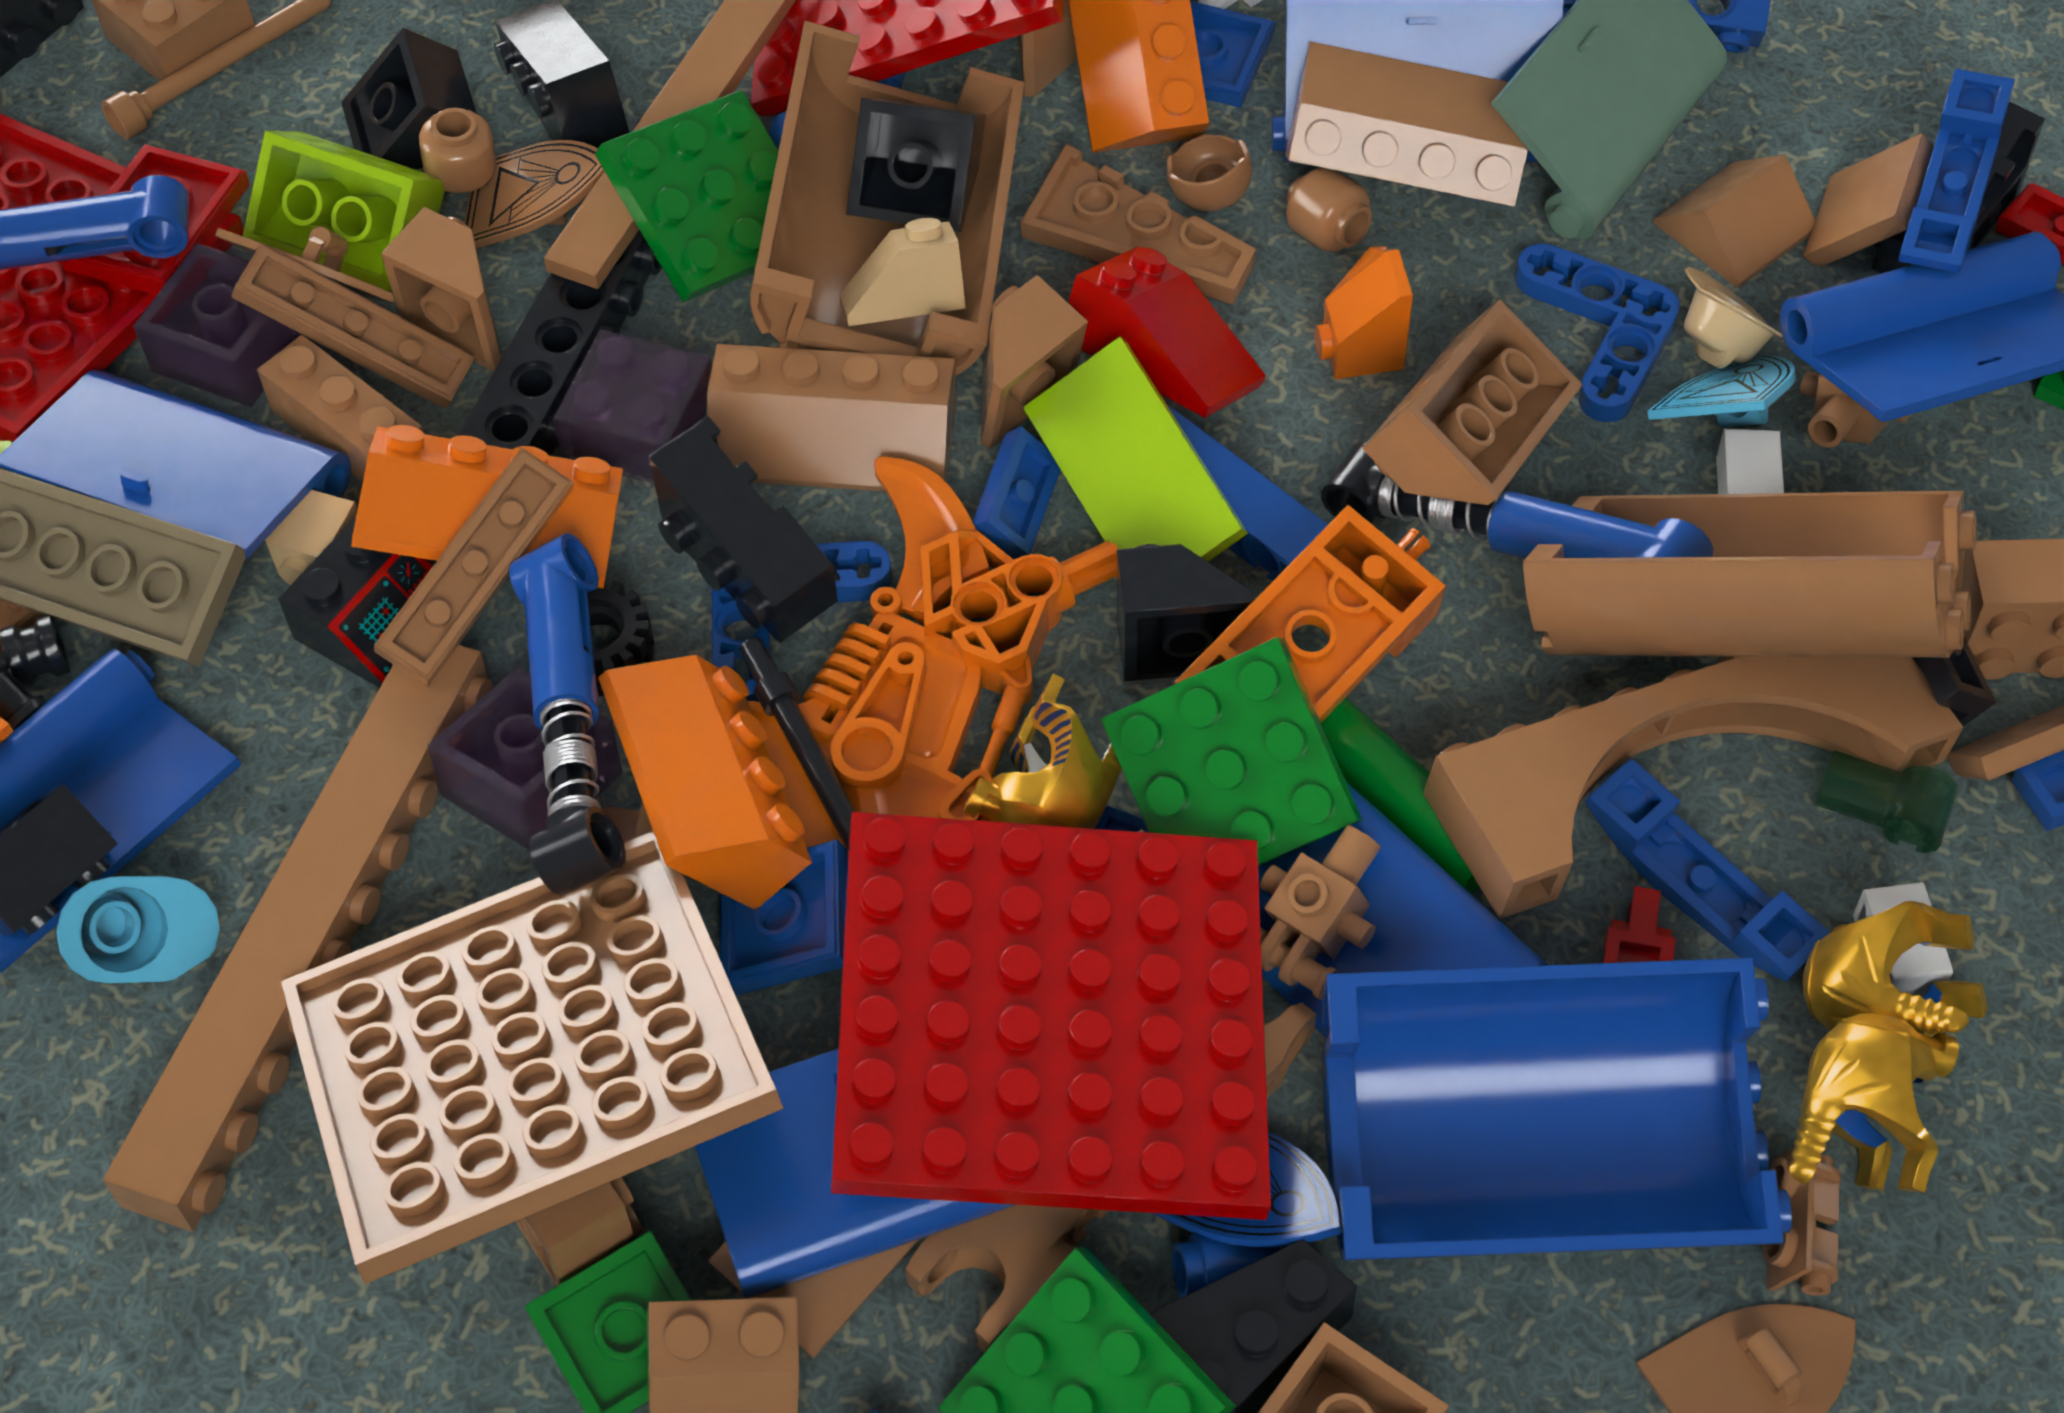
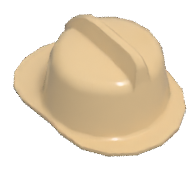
M1687 267L1684 270L1696 286L1694 297L1684 321V329L1694 339L1695 353L1700 359L1719 369L1725 368L1732 361L1747 363L1752 360L1774 335L1783 338V334L1768 326L1751 306L1726 286L1698 269Z

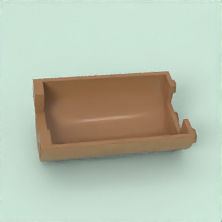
M804 21L750 292L751 311L756 325L762 334L771 333L781 343L780 348L955 358V372L957 376L975 363L987 346L1025 82L970 67L956 104L848 75L859 45L860 36ZM861 98H881L986 114L978 174L961 232L954 231L959 241L966 309L940 313L932 311L931 314L855 326H848L839 294L890 230L905 228L906 225L846 215Z
M1964 490L1580 496L1572 506L1654 527L1660 520L1667 518L1681 519L1692 523L1710 539L1714 548L1713 557L1564 558V544H1538L1523 561L1526 597L1533 630L1544 631L1541 648L1546 654L1552 656L1949 658L1953 650L1963 649L1964 631L1970 630L1971 594L1970 591H1962L1964 550H1975L1977 518L1975 510H1964Z

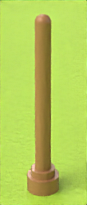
M297 0L140 93L136 90H132L129 93L123 90L117 92L101 102L102 112L107 122L123 139L129 140L146 130V122L153 118V111L326 10L330 6L331 0Z

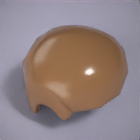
M1203 134L1184 142L1174 155L1167 157V180L1173 194L1179 201L1195 211L1216 212L1233 206L1245 195L1251 182L1253 168L1248 148L1243 140L1236 141L1226 135Z

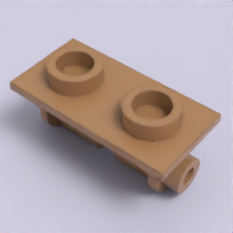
M1794 1147L1772 1160L1771 1166L1768 1169L1776 1170L1778 1190L1786 1189L1791 1203L1792 1223L1790 1232L1783 1233L1784 1243L1762 1245L1763 1259L1768 1263L1767 1290L1775 1291L1795 1280L1801 1281V1290L1805 1294L1824 1296L1831 1292V1284L1838 1281V1234L1816 1227V1221L1830 1226L1839 1221L1841 1172L1834 1167V1159L1832 1157L1821 1154V1160L1816 1164L1814 1175L1805 1185L1801 1184L1790 1174Z

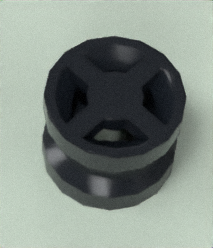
M51 615L39 617L33 626L23 629L16 625L0 629L1 641L6 659L10 662L9 668L11 673L23 686L33 684L37 676L45 673H51L55 676L70 673L64 641L58 625Z

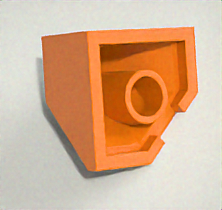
M1382 245L1369 247L1325 299L1323 324L1315 325L1314 337L1318 358L1320 360L1329 359L1335 379L1404 369L1413 293L1398 249H1386V246Z

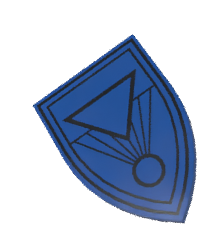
M1268 1132L1271 1208L1266 1220L1151 1213L1211 1240L1248 1247L1289 1246L1301 1239L1309 1243L1341 1234L1338 1206L1326 1176L1305 1152Z

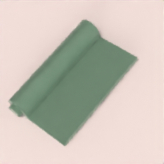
M1577 0L1491 102V105L1558 185L1546 200L1544 210L1551 228L1561 237L1585 240L1595 233L1724 70L1728 60L1724 46L1688 0Z

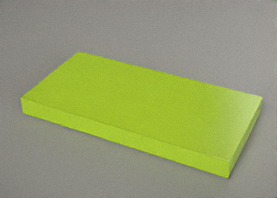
M1118 337L1023 407L1105 542L1108 540L1110 543L1114 542L1118 549L1135 548L1144 544H1156L1159 546L1181 544L1208 562L1248 534L1131 347L1123 338Z

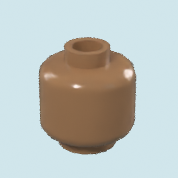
M447 108L434 114L423 124L418 138L424 172L441 179L446 192L457 194L472 192L483 187L493 177L497 164L492 129L482 116L470 110Z
M1323 167L1311 170L1306 175L1297 178L1288 190L1287 224L1295 234L1322 251L1334 253L1353 247L1363 239L1371 225L1372 211L1369 194L1362 185L1338 170Z

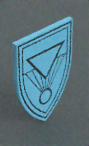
M1765 354L1753 357L1747 363L1736 362L1722 369L1717 368L1697 376L1671 391L1647 411L1648 419L1714 414L1721 428L1766 424L1768 421V407L1783 395L1796 380L1794 365L1785 358Z

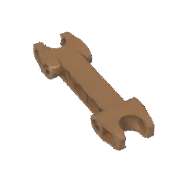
M1302 1002L1297 1005H1291L1279 1017L1270 1023L1264 1024L1267 1099L1282 1084L1288 1068L1315 1031L1316 1013ZM1016 1205L929 1235L917 1248L905 1268L907 1284L923 1297L930 1294L941 1282L958 1270L978 1268L985 1269L996 1275L1004 1285V1289L996 1302L981 1317V1322L975 1329L978 1338L976 1346L985 1353L1074 1250V1246L1087 1234L1083 1228L1095 1216L1101 1220L1109 1210Z

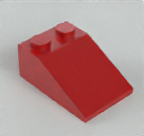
M1137 246L1076 275L1068 303L1088 321L1081 349L1083 352L1094 356L1118 337L1123 338L1131 347L1160 394L1204 418L1258 389L1265 381V373L1188 274L1168 263L1167 258L1159 251Z

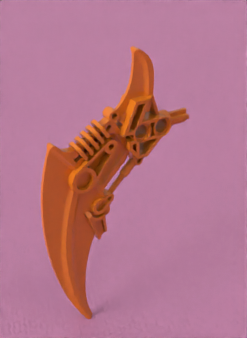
M881 456L874 460L875 477L895 507L905 537L906 551L901 577L896 589L881 587L872 593L870 597L872 622L869 626L859 623H853L848 626L841 637L842 639L839 640L831 652L832 654L827 658L822 669H820L812 681L813 684L809 686L802 698L805 702L798 704L856 812L994 822L979 813L974 819L963 813L964 807L980 777L991 782L1007 738L1013 735L1024 704L1029 703L1033 698L1032 671L1049 630L1058 625L1064 611L1075 607L1076 595L1117 576L1118 547L1114 542L1110 543L1108 540L1060 563L1053 556L1047 557L1042 554H1029L1012 559L976 530L958 496L938 474L916 462ZM1033 592L1043 593L1040 596H1028L1026 594ZM951 601L950 606L942 609L944 605ZM903 613L914 618L919 624L904 618ZM976 618H987V619H989V620L983 621V622H972V621H971L972 619H976ZM983 687L999 694L1003 693L991 725L993 733L980 768L973 770L962 779L953 772L979 705L981 689ZM748 701L753 716L760 722L767 734V740L764 744L770 759L785 778L786 785L783 787V791L789 806L804 825L805 833L802 835L806 848L833 840H838L845 847L775 716H768L760 702Z

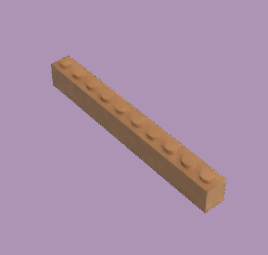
M458 645L428 687L394 664L391 667L106 1172L103 1182L119 1207L194 1232L203 1213L210 1214L218 1207L225 1191V1173L236 1153L242 1154L251 1146L257 1132V1114L268 1094L274 1095L280 1091L288 1076L290 1067L289 1055L296 1044V1039L280 981L350 954V942L360 924L368 925L373 920L379 907V889L389 870L397 871L404 863L409 849V833L418 817L426 818L432 811L438 793L437 782L446 765L454 766L459 761L465 746V730L473 715H482L490 703L493 684L488 677L481 651Z

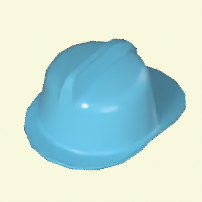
M117 876L90 881L74 892L61 910L56 934L59 952L69 968L88 981L108 984L165 982L176 979L210 957L216 948L220 925L217 908L206 892L188 880L169 876Z

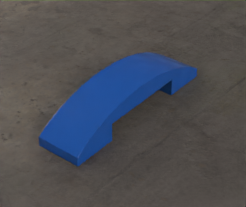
M1955 68L1942 111L1939 132L1916 207L1913 208L1899 254L1900 262L1960 273L1990 178L2015 79Z
M1630 758L1587 798L1586 805L1595 819L1626 859L1656 890L1661 891L1662 896L1741 958L1753 957L1755 967L1788 982L1806 964L1815 943L1831 932L1783 890L1773 899L1676 815L1675 811L1681 801L1635 760Z

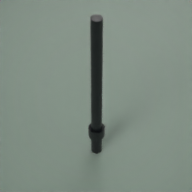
M753 637L747 639L740 645L739 652L757 683L754 693L764 712L768 716H775L849 852L851 814L856 812L797 705L800 695L786 672H779L761 638Z

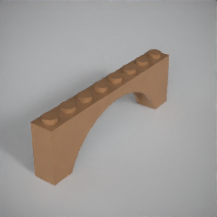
M1726 656L1717 664L1695 671L1690 669L1679 670L1668 676L1664 681L1644 688H1624L1607 700L1583 708L1579 705L1569 706L1556 713L1552 718L1528 726L1524 724L1511 725L1494 737L1470 745L1465 742L1453 744L1444 749L1439 755H1436L1423 795L1498 918L1502 919L1558 899L1573 864L1572 834L1576 809L1589 791L1604 776L1641 752L1686 737L1719 733L1761 734L1817 746L1840 755L1891 783L1944 762L1964 727L1950 708L1938 704L1923 671L1912 657Z

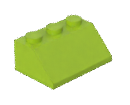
M265 131L242 236L301 257L309 241L311 231L316 227H324L347 241L348 250L343 257L340 272L389 292L392 289L381 253L423 207L439 213L445 190L441 179L430 176L425 172L301 131ZM322 252L319 263L322 265L327 255L325 252Z

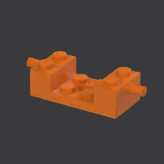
M1347 505L1188 667L1174 684L1273 638L1282 637L1318 719L1322 723L1388 653L1397 658L1438 615L1446 585L1416 561L1430 548L1428 539L1424 535L1418 539L1420 532L1411 528L1395 544L1352 507ZM1314 625L1326 633L1329 642L1319 651L1308 652L1300 649L1294 643L1292 633L1301 626Z

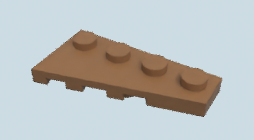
M1067 143L1021 220L1022 238L1100 263L1137 246L1157 250L1167 258L1168 263L1185 271L1204 296L1232 305L1235 304L1255 266L1256 249L1196 215L1187 219L1170 209V201L1153 191L1144 195L1124 183V175L1106 165L1099 170L1083 161L1082 152Z

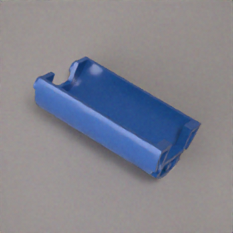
M1753 957L1327 974L1324 986L1322 1022L1323 1027H1329V1035L1324 1051H1322L1323 1107L1329 1184L1334 1192L1339 1216L1342 1219L1343 1232L1337 1235V1245L1342 1260L1720 1247L1784 1243L1783 1233L1790 1232L1792 1223L1790 1198L1786 1189L1778 1190L1776 1170H1767L1769 1163L1767 1138L1763 1130H1755L1752 1104L1759 1103L1761 1077L1757 1062L1748 1061L1746 1041L1760 1028V1021L1766 1020L1768 1016L1767 986L1763 978H1755Z

